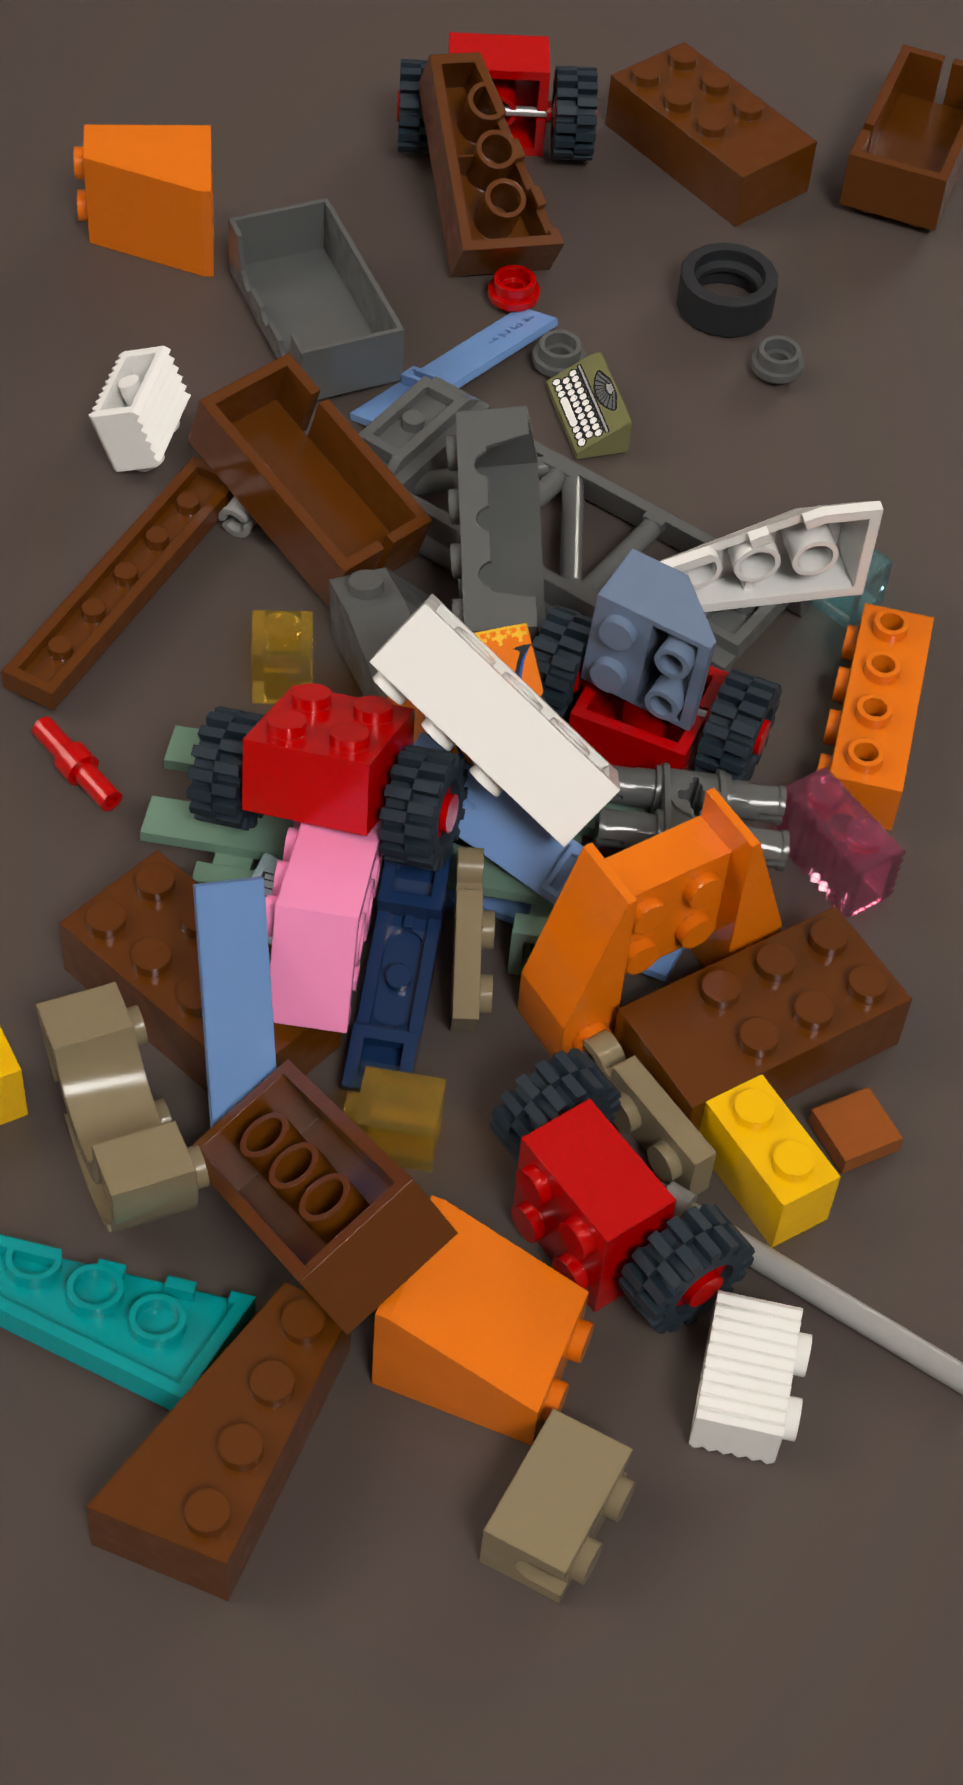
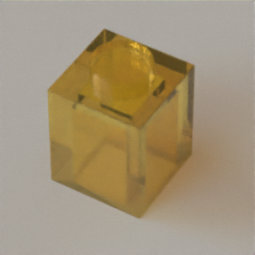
M253 610L251 644L252 703L275 704L292 685L312 683L313 611Z
M366 1066L360 1092L349 1090L347 1093L344 1113L399 1166L433 1172L444 1116L447 1079Z

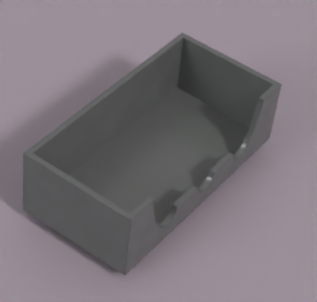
M328 197L228 219L229 270L276 358L278 359L289 353L320 388L321 391L317 400L401 380L400 374L403 373L404 328Z
M526 405L457 411V434L446 436L448 467L450 471H454L455 489L448 490L451 525H456L457 543L450 545L452 576L454 580L458 579L459 598L452 600V613L473 633L527 623L531 642L533 643L535 636L538 637L540 634V625L544 619L546 620L538 457L528 407Z

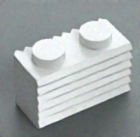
M166 346L124 351L119 354V359L115 361L116 366L111 368L113 372L108 374L109 379L105 381L106 385L102 387L103 392L98 394L100 398L95 401L96 406L92 407L93 412L89 414V418L116 472L130 470L146 472L158 467L165 459L164 453L173 433L180 426L179 420L191 395L184 392L187 386L181 383L183 377L177 374L179 368L173 365L175 358L169 356L171 349Z
M718 1290L709 1326L689 1444L692 1447H704L708 1451L718 1450L723 1455L732 1453L737 1458L746 1456L751 1461L762 1460L765 1464L775 1463L782 1439L795 1442L800 1423L803 1398L790 1396L793 1375L805 1377L812 1345V1335L800 1332L803 1308Z

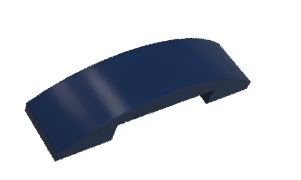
M452 856L450 859L447 858L446 866L443 869H439V871L386 860L384 862L377 899L378 912L357 1021L353 1024L342 1090L404 1100L409 1099L431 992Z

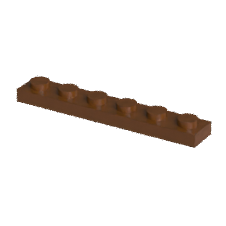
M196 456L192 457L2 669L1 675L4 688L49 709H56L219 521V512L234 497L232 492L205 460Z

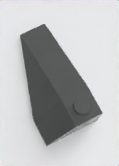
M385 567L375 570H359L351 575L329 579L332 638L363 695L381 696L388 699L387 694L373 680V676L378 670L370 661L377 651L430 595Z

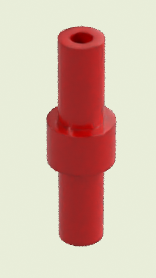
M46 716L36 721L32 727V734L55 758L54 766L71 785H80L103 811H111L116 808L122 800V794L98 769L99 761L82 742H73L52 718Z

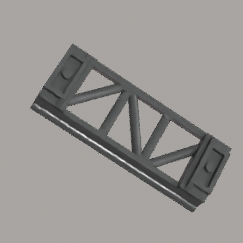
M424 376L358 434L433 520L418 554L452 573L450 545L457 543L456 525H451L449 513L416 495L446 492L449 489H455L454 471L444 468L448 466L446 436L457 434L456 412L490 409L491 405L437 376L433 379ZM534 440L540 479V510L562 490L559 575L543 566L546 620L548 612L552 608L554 609L555 605H560L593 617L598 593L632 548L643 553L656 539H659L684 552L717 539ZM584 499L636 528L582 580ZM813 600L704 612L716 639L710 666L730 672L731 666L785 608L803 617L809 610Z

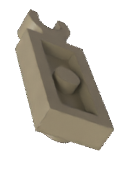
M458 847L456 857L450 1031L476 1032L479 1013L491 1014L493 974H481V949L493 950L495 935V910H483L484 848Z
M605 1029L585 1040L583 1046L591 1054L589 1057L621 1094V1098L618 1099L621 1102L620 1109L612 1113L615 1117L613 1122L617 1128L625 1134L631 1133L647 1152V1157L653 1171L663 1182L670 1183L675 1181L696 1195L708 1189L717 1154L714 1148L634 1055L626 1059L619 1042L608 1030Z

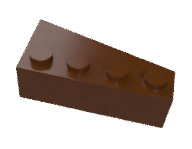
M481 53L429 55L418 83L451 277L495 274L498 269L507 265H520L531 271L550 270L565 243L558 227L553 228L546 213L545 206L547 202L539 184L534 185L524 163L526 155L519 139L513 138L504 118L506 110Z
M284 1283L88 1503L86 1512L91 1545L229 1601L349 1354L351 1332L346 1335L306 1290Z

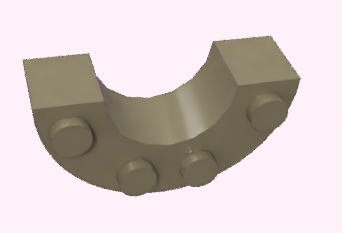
M116 982L36 1004L54 1082L59 1081L68 1112L63 1116L92 1201L107 1231H112L114 1234L195 1209L198 1204V1190L210 1186L206 1163L198 1145L186 1147L176 1121L171 1119L164 1098L153 1100L139 1051V1046L148 1044L146 1027L139 1007L137 1005L126 1007Z

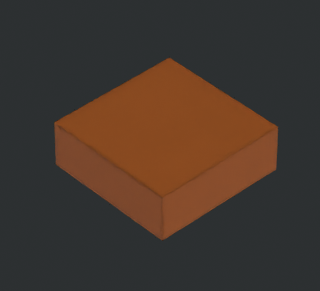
M869 1087L811 1109L808 1123L841 1174L895 1153L901 1147L902 1135Z

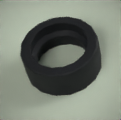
M726 242L706 244L691 251L682 262L676 305L682 318L700 331L714 336L729 338L747 336L764 328L772 318L779 275L773 262L755 249L741 244ZM719 282L729 283L745 288L752 294L740 297L721 296L708 291L703 286Z

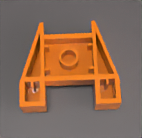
M715 788L706 791L701 815L607 858L603 857L593 843L583 846L521 972L517 1010L551 1057H553L554 1053L562 1050L568 1054L570 1049H579L580 1052L584 1050L590 1056L591 1054L583 1046L585 1040L605 1029L614 1036L625 974H639L651 967L657 959L682 947L690 949L705 968L781 932L782 922L761 843Z

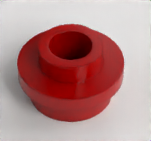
M507 265L498 269L495 272L494 278L489 282L488 298L493 305L505 312L525 311L538 303L540 286L536 281L535 274L530 269L520 265Z

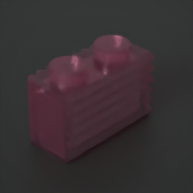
M824 767L787 785L785 813L782 816L780 826L776 825L775 830L789 831L790 848L788 857L796 858L795 865L804 867L803 874L811 875L810 882L818 883V890L827 892L826 899L834 900V906L842 909L841 913L844 917L850 918L888 898L894 892L892 888L897 884L895 882L899 876L897 872L901 869L899 865L904 861L902 857L906 851L828 768Z

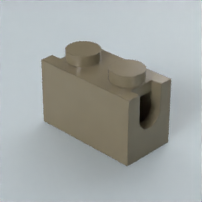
M553 1408L483 1530L479 1562L560 1603L572 1580L584 1585L589 1578L603 1548V1543L596 1540L595 1537L605 1518L617 1523L632 1497L636 1481L628 1478L624 1470L631 1459L633 1449Z

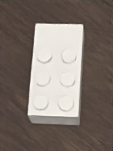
M431 594L371 659L370 663L378 670L373 676V680L383 692L399 705H402L409 699L425 714L426 719L421 725L439 745L447 751H450L457 745L472 759L474 765L469 771L484 788L496 797L503 791L508 793L563 847L620 791L618 771L434 594Z

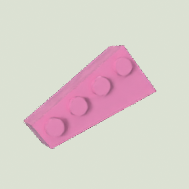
M380 819L367 836L294 821V827L288 828L283 861L278 860L276 865L272 895H267L265 899L268 937H272L270 976L274 1023L347 1033L351 1015L352 990L356 991L363 941L367 939L373 898L376 896L384 854H381L379 848L383 841L379 839V828L382 826L384 819Z

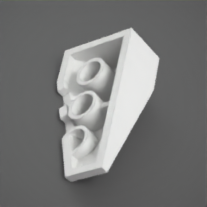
M881 501L796 508L663 559L660 562L689 576L704 612L862 595L884 509Z

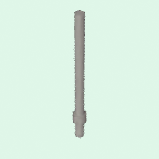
M672 1181L669 1185L662 1182L676 1199L673 1217L677 1215L679 1219H682L687 1209L694 1206L698 1209L701 1208V1205L696 1203L698 1195L675 1181ZM736 1227L755 1250V1253L752 1255L754 1261L749 1267L963 1395L962 1361Z

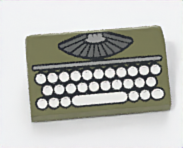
M601 352L587 356L546 381V389L576 460L628 452L632 428L631 418Z

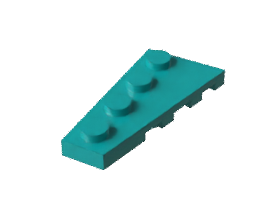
M0 1234V1327L170 1411L240 1334L254 1315L256 1296L232 1290L229 1299L196 1291L197 1282L168 1275L166 1282L162 1283L126 1274L127 1265L100 1258L97 1264H84L62 1258V1250L59 1248Z

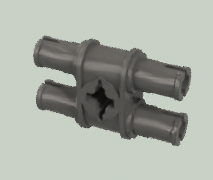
M662 762L660 765L655 764L653 769L612 765L618 771L620 791L609 803L648 808V813L628 812L603 807L597 813L595 819L593 844L596 848L607 847L624 850L701 815L705 793L712 788L718 791L741 820L772 823L773 825L780 826L786 808V786L733 780L731 774L726 773L723 769H717L715 773L670 768L668 762ZM747 826L761 843L767 868L783 871L789 855V831Z

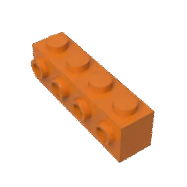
M865 603L860 625L848 624L840 659L850 660L851 665L850 668L839 666L831 700L842 703L841 711L830 709L822 743L834 746L832 755L820 754L813 785L814 789L824 791L820 810L821 816L892 831L905 782L934 617Z

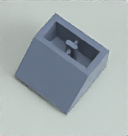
M632 548L597 595L580 677L596 685L599 689L612 693L652 713L657 718L667 720L687 731H690L695 724L716 645L715 636L689 576Z

